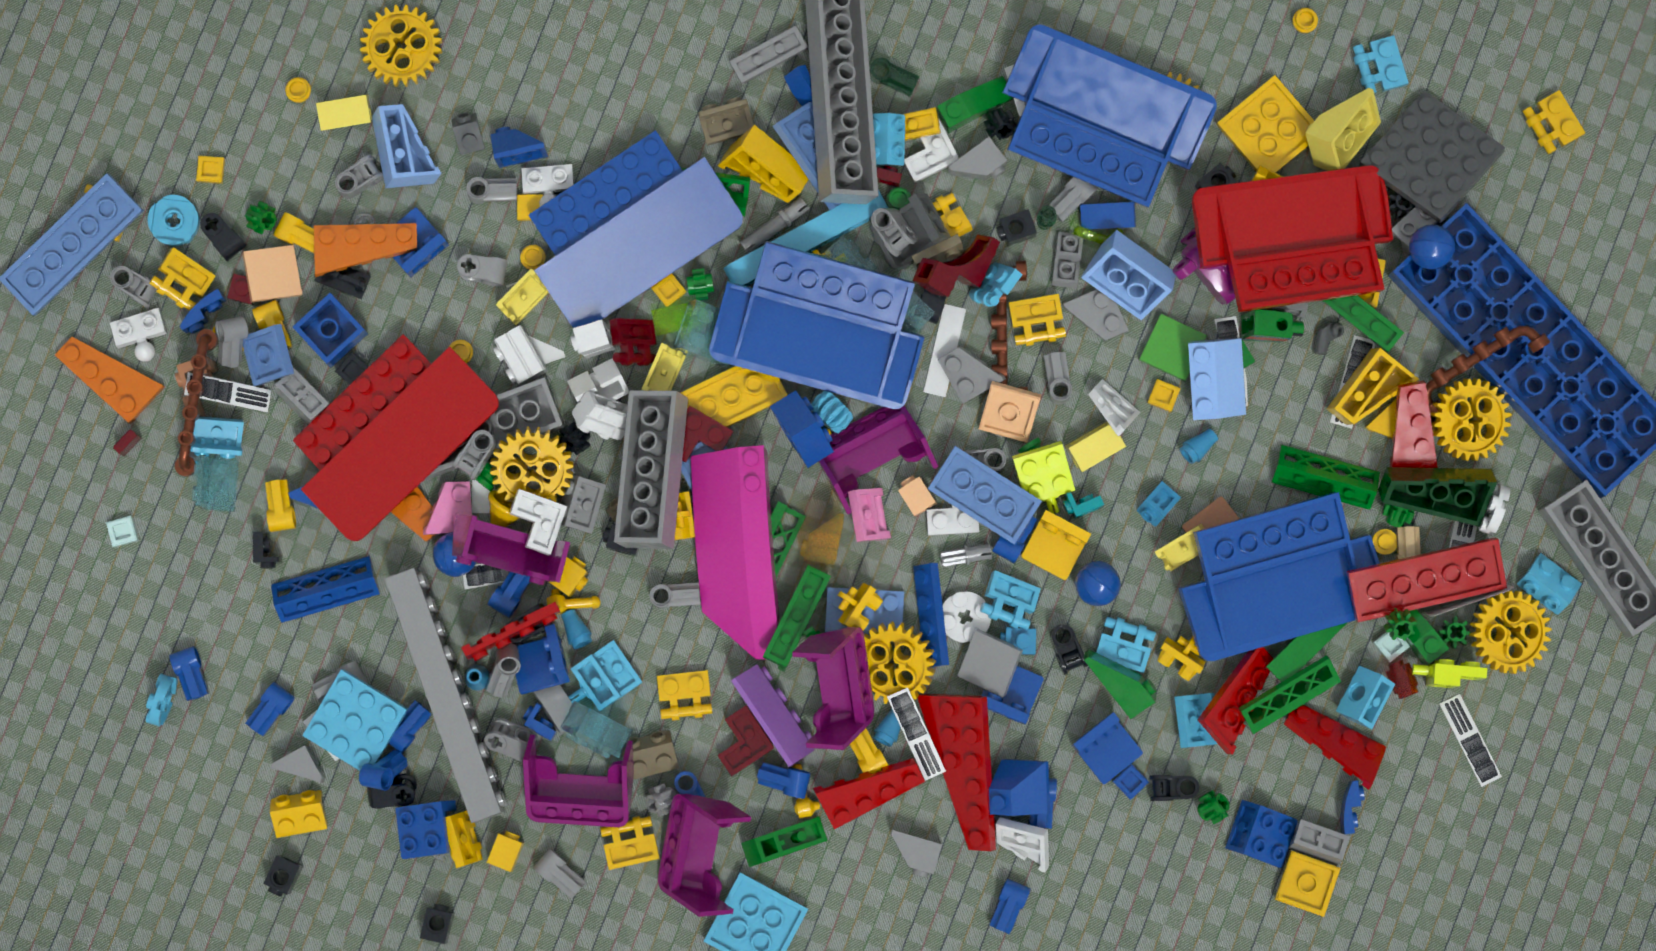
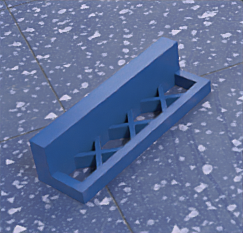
M370 556L271 585L274 607L281 623L380 594ZM362 567H366L367 569L366 572L354 574L356 569ZM341 575L338 580L329 581L332 576ZM316 582L313 587L304 588L308 583ZM292 590L289 594L279 597L280 591Z

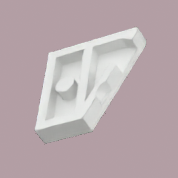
M1103 379L1088 394L1118 436L1141 413Z
M1000 817L996 823L997 843L1005 849L1013 851L1016 856L1023 860L1028 857L1040 865L1038 870L1046 873L1049 867L1048 829Z

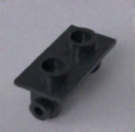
M347 267V269L342 271L325 273L323 276L316 277L314 281L362 300L371 276Z

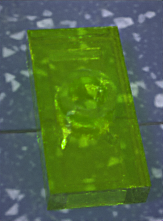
M701 300L651 310L656 336L706 326Z

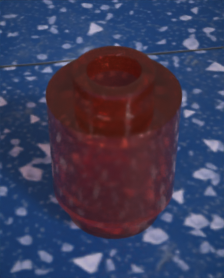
M1402 659L1388 665L1390 670L1386 671V675L1390 681L1395 683L1393 692L1398 695L1399 699L1419 692L1417 689L1419 684L1415 675H1412L1410 663L1404 664Z

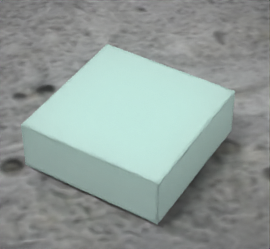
M131 515L106 522L112 547L115 548L139 541Z
M1386 632L1373 643L1390 663L1410 646L1401 638L1397 637L1395 640H1392L1389 635L1390 632Z

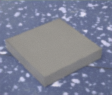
M976 629L958 677L1003 698L1007 694L1023 650L980 629Z

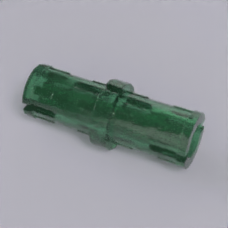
M1047 205L1038 212L1036 220L1040 229L1048 230L1056 223L1057 215L1054 207Z

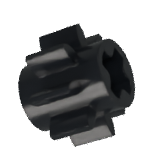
M1001 107L989 112L987 120L983 122L989 137L992 138L996 135L999 140L1011 136L1013 128L1017 127L1012 112L1008 110L1004 113Z
M1397 192V196L1390 195L1388 197V200L1392 201L1389 210H1393L1396 213L1395 218L1403 214L1406 216L1410 209L1412 210L1416 207ZM1402 199V201H1408V205L1405 207L1404 205H1399L1398 202Z
M575 422L566 425L559 431L563 435L559 440L560 444H567L566 452H574L575 455H578L591 446L588 442L591 437L590 432L585 433L581 431Z

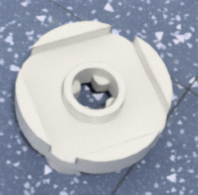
M1496 485L1479 527V531L1493 536V533L1497 532L1506 511L1503 500L1509 501V487Z
M968 591L957 592L950 596L943 604L946 635L956 642L968 643L971 642L976 629L987 632L991 619L988 618L987 614L980 612V607L985 600L981 596ZM970 611V617L973 618L972 622L967 621L965 624H961V618L958 616L959 612Z

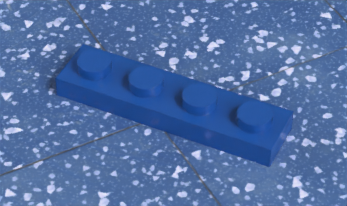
M938 563L913 566L920 632L923 633L921 640L922 642L930 641L925 648L926 650H934L929 658L936 660V663L929 667L949 665Z

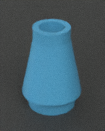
M1208 428L1205 432L1183 442L1180 452L1190 464L1200 462L1213 444L1218 441V437L1213 430Z
M575 609L561 615L568 644L572 645L573 649L582 648L592 642V633L577 615Z
M473 665L465 673V683L472 690H482L485 688L490 674L484 666ZM474 672L479 673V679L475 682L472 681V674Z
M892 707L875 728V735L873 737L876 741L892 747L893 743L897 742L901 728Z

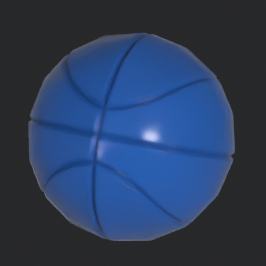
M1433 224L1425 225L1412 235L1409 242V252L1417 265L1430 270L1439 269L1448 264L1455 252V242L1447 229Z
M453 532L441 536L433 549V560L438 570L450 577H459L469 573L476 565V562L472 561L471 566L456 562L457 557L452 556Z
M1093 561L1084 565L1078 572L1075 580L1076 591L1079 597L1085 603L1093 606H1104L1111 603L1118 595L1121 587L1117 571L1112 565L1102 561Z

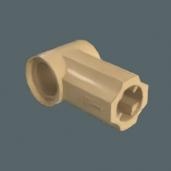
M1397 527L1398 555H1396L1395 560L1420 555L1419 527Z

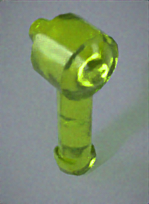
M1076 226L1073 231L1074 235L1101 245L1112 235L1106 236L1080 226ZM1116 228V230L1123 234V230Z

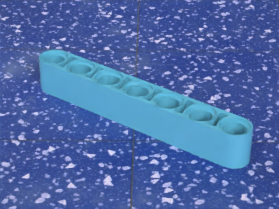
M878 189L879 196L868 204L842 203L771 242L811 253L813 250L869 222L875 210L889 207ZM764 246L723 268L730 282L743 286H749L754 283Z

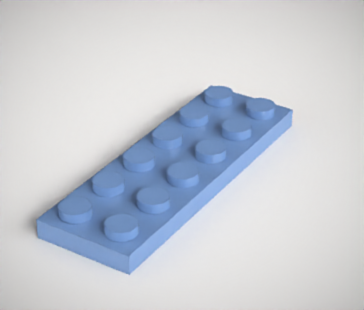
M106 173L0 276V281L33 316H36L144 210L109 173Z

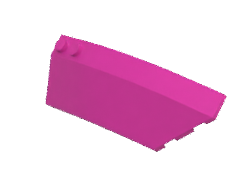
M764 445L736 447L691 456L693 513L702 612L753 658L764 660L763 655L780 623L772 538L767 450Z

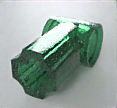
M882 57L875 59L869 69L871 81L876 84H883L911 97L920 77L892 64L889 60ZM879 65L884 66L887 69V75L877 76L874 68Z

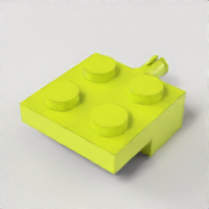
M1059 441L1012 456L1019 487L1041 501H1046L1049 512L1054 514L1055 511V513H1058L1059 508L1056 498L1070 491H1075L1062 442Z
M1439 659L1434 660V664H1413L1412 675H1425V686L1455 688L1460 686L1461 679H1486L1487 668L1480 667L1479 662L1465 661V663H1460V665H1454L1455 660Z

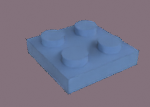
M281 324L250 333L246 339H243V349L253 386L263 385L294 374Z

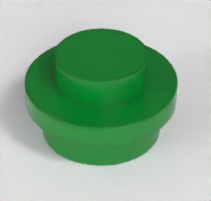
M903 187L891 189L886 197L888 207L900 210L910 203L908 198L911 197V194Z

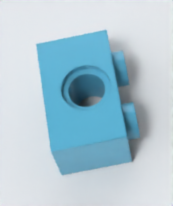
M1359 666L1344 696L1340 700L1336 712L1350 721L1372 730L1395 683L1379 673Z

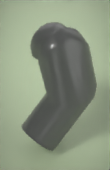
M1331 322L1320 328L1316 336L1314 353L1326 355L1328 342L1343 335V325Z

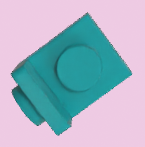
M1071 491L1065 494L1066 500L1063 501L1067 514H1073L1074 519L1104 506L1101 496L1094 498L1093 494L1079 499L1080 504L1076 505Z

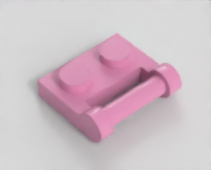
M872 488L848 491L857 542L891 539L890 530L887 531L881 497L884 496L883 489Z

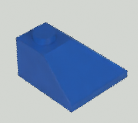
M502 127L496 129V133L490 134L494 159L499 168L548 157L543 142L517 129Z
M1001 759L989 787L990 815L1018 816L1050 813L1048 761Z

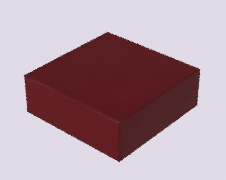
M130 429L113 446V449L120 455L125 456L142 438Z

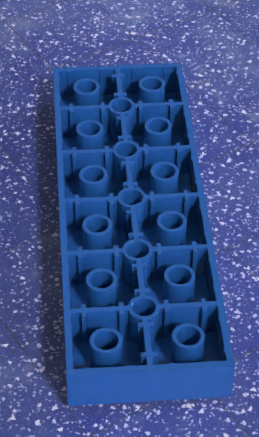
M1466 203L1441 226L1451 233L1455 242V252L1448 264L1439 269H1425L1417 265L1410 255L1388 277L1461 354L1464 353L1466 357L1475 353L1472 348L1483 340H1486L1488 344L1496 340L1494 334L1506 326L1509 331L1518 326H1529L1535 329L1539 335L1546 334L1550 343L1535 353H1532L1527 345L1531 340L1526 336H1520L1486 359L1473 365V367L1490 382L1491 386L1498 387L1497 392L1505 395V401L1509 403L1582 482L1587 480L1599 498L1605 497L1656 449V402Z

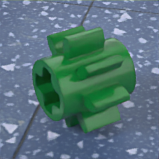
M262 201L258 202V206L250 204L245 214L248 222L246 227L259 234H263L264 229L271 231L277 221L274 214L276 209Z
M704 268L692 270L693 276L686 277L689 296L696 295V301L708 299V293L714 292L712 273L705 274Z
M1385 504L1382 515L1386 516L1385 521L1388 524L1400 528L1404 526L1405 522L1411 524L1415 511Z
M1394 608L1390 615H1385L1388 624H1385L1383 628L1386 632H1390L1389 635L1392 640L1398 637L1406 641L1407 637L1415 634L1413 625L1417 624V621L1414 617H1411L1408 609L1402 612Z
M1457 616L1452 618L1451 624L1443 620L1444 629L1437 631L1438 634H1443V641L1445 643H1451L1452 649L1457 647L1458 641L1462 645H1466L1467 642L1464 638L1471 632L1466 631L1465 628L1468 622L1458 623ZM1457 627L1459 629V631L1457 632V635L1459 637L1452 638L1450 636V634L1452 633V630L1450 628L1453 629Z
M1212 790L1199 798L1201 803L1198 804L1197 810L1203 820H1211L1213 824H1216L1228 817L1226 811L1229 810L1230 805L1225 795L1221 793L1216 795L1215 791Z

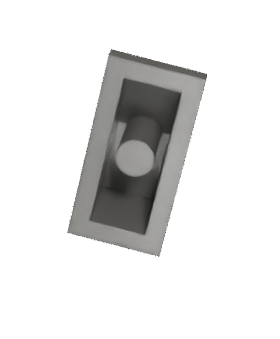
M988 137L948 166V172L954 176L987 180L992 176L995 179L1006 170L1004 166L1007 164V159L991 138Z
M892 830L891 836L908 867L913 868L912 874L926 878L928 873L934 874L942 844Z

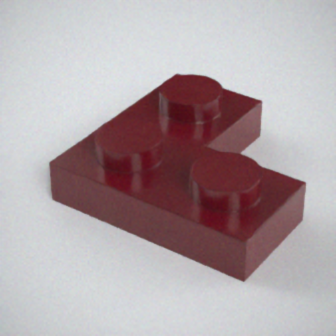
M689 406L686 416L682 461L687 463L698 442L705 444L715 451L724 450L734 431Z
M746 705L725 719L739 741L717 755L731 777L774 749V746Z

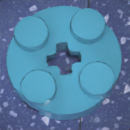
M167 195L156 204L154 203L149 210L148 227L153 236L164 245L181 246L188 244L199 230L200 216L197 208L183 196ZM173 214H177V218L180 219V223L176 224V227H171V224L167 222L168 218L173 217Z
M164 674L159 675L156 682V693L150 694L146 704V708L149 709L146 716L147 723L159 727L165 723L173 704L171 702L172 694H176L177 678Z

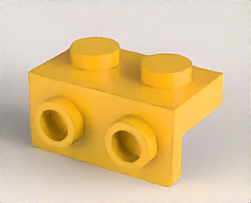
M306 790L300 794L279 795L271 799L270 816L276 838L327 829L328 823L322 803L323 795L321 790Z

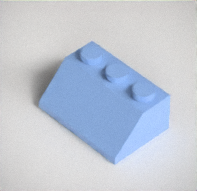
M1116 230L1100 246L1081 278L1142 320L1173 291L1176 275L1171 268Z
M1242 338L1190 341L1188 348L1193 420L1220 419L1246 415Z

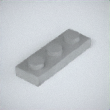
M794 26L729 62L741 85L808 50V46L797 26Z

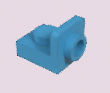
M1161 481L1140 505L1137 512L1145 521L1156 527L1181 497Z
M1006 627L1005 633H1000L1001 640L1022 649L1023 655H1036V629L1025 630L1023 628Z

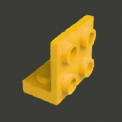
M1045 510L1021 558L1062 580H1067L1091 533Z

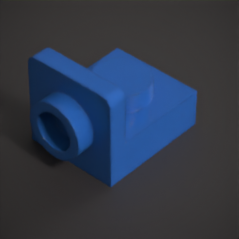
M539 703L535 707L530 705L523 716V719L526 720L524 726L552 742L557 734L553 730L554 724L543 718L539 721L535 720L542 709V705Z

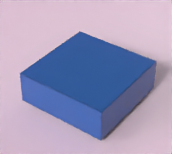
M1132 764L1127 766L1112 781L1130 800L1149 783Z

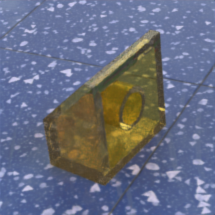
M839 513L809 533L808 540L803 539L800 556L804 557V563L835 568L845 514Z

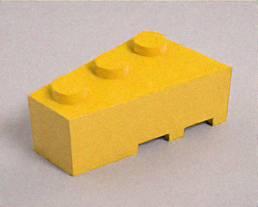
M753 125L730 145L717 165L722 169H725L727 166L740 173L739 176L751 177V180L761 184L760 189L787 203L801 193L809 180L794 157L756 125Z

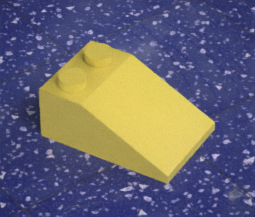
M1367 88L1322 113L1314 123L1308 126L1305 134L1314 166L1326 171L1345 169L1380 125L1381 120L1373 89Z

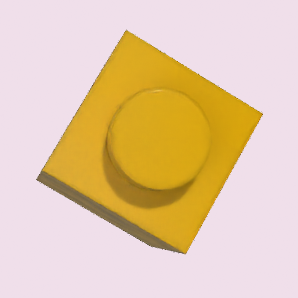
M506 831L504 835L498 833L486 863L513 872L524 842L519 841L520 836L512 832Z

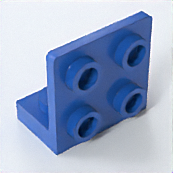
M418 208L412 209L396 223H416L417 251L393 257L410 278L449 246L444 237L438 233Z
M555 624L545 626L547 636L542 637L541 640L517 646L521 667L515 675L521 695L570 682L560 635Z
M1017 666L1005 697L1002 698L983 689L981 696H987L988 710L1025 725L1044 678Z
M1114 712L1072 744V747L1102 784L1109 782L1143 754L1139 746L1119 723L1120 719Z
M456 800L395 808L402 859L449 853L445 817L448 816L447 812L457 811Z
M1242 800L1225 848L1282 868L1298 820L1262 805Z

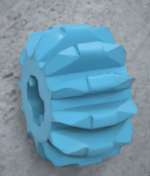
M824 390L811 403L814 409L812 411L814 413L817 412L823 423L835 433L845 429L853 419L849 409L829 391Z

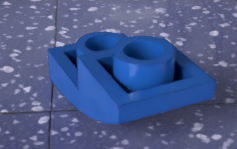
M806 65L798 66L784 76L797 101L801 106H804L812 101L811 76Z
M1135 202L1080 205L1081 230L1136 227Z
M216 289L201 299L188 312L180 324L182 331L186 334L189 332L195 334L205 328L204 324L209 322L205 312L213 313L223 307L222 303L227 301L224 294L219 289Z
M1358 780L1349 781L1342 800L1340 827L1341 833L1345 835L1354 834V828L1358 827L1357 814L1352 812L1351 807L1362 806L1361 801L1365 800L1363 786L1358 784Z

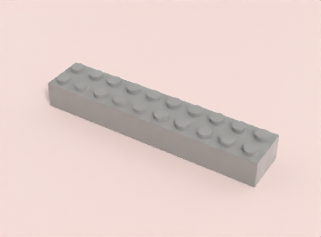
M805 0L819 202L868 204L878 197L879 194L864 0Z
M412 568L385 578L471 823H478L505 813L504 807L508 806L503 791H498L495 783L499 781L498 775L494 767H489L487 758L490 757L488 748L485 743L480 742L478 734L482 733L477 718H472L469 711L473 709L469 695L463 694L461 685H464L460 670L454 669L452 661H455L456 658L452 647L446 645L443 638L447 636V632L443 622L437 621L435 613L439 612L435 599L427 593L426 589L430 588V584L426 574Z

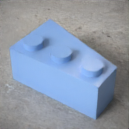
M404 105L378 106L372 115V122L385 188L434 184L442 173L438 167H435L429 156L430 152L420 140L417 134L418 130Z

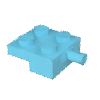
M613 640L571 668V671L579 681L580 689L568 697L572 700L573 705H575L587 696L601 712L643 682Z

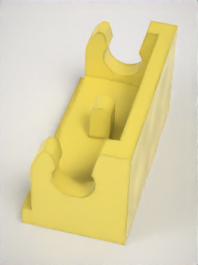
M369 95L316 103L321 131L371 123L372 114Z
M531 268L496 303V306L517 326L549 292Z
M661 343L641 390L671 391L686 355L680 350L676 351L668 345Z
M1106 421L1064 447L1076 467L1081 472H1084L1125 448L1126 445L1121 436H1118Z
M1202 523L1155 551L1157 557L1161 558L1164 562V568L1167 571H1173L1199 555L1193 532L1205 529Z

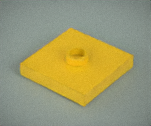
M1290 851L1274 900L1324 917L1341 868Z

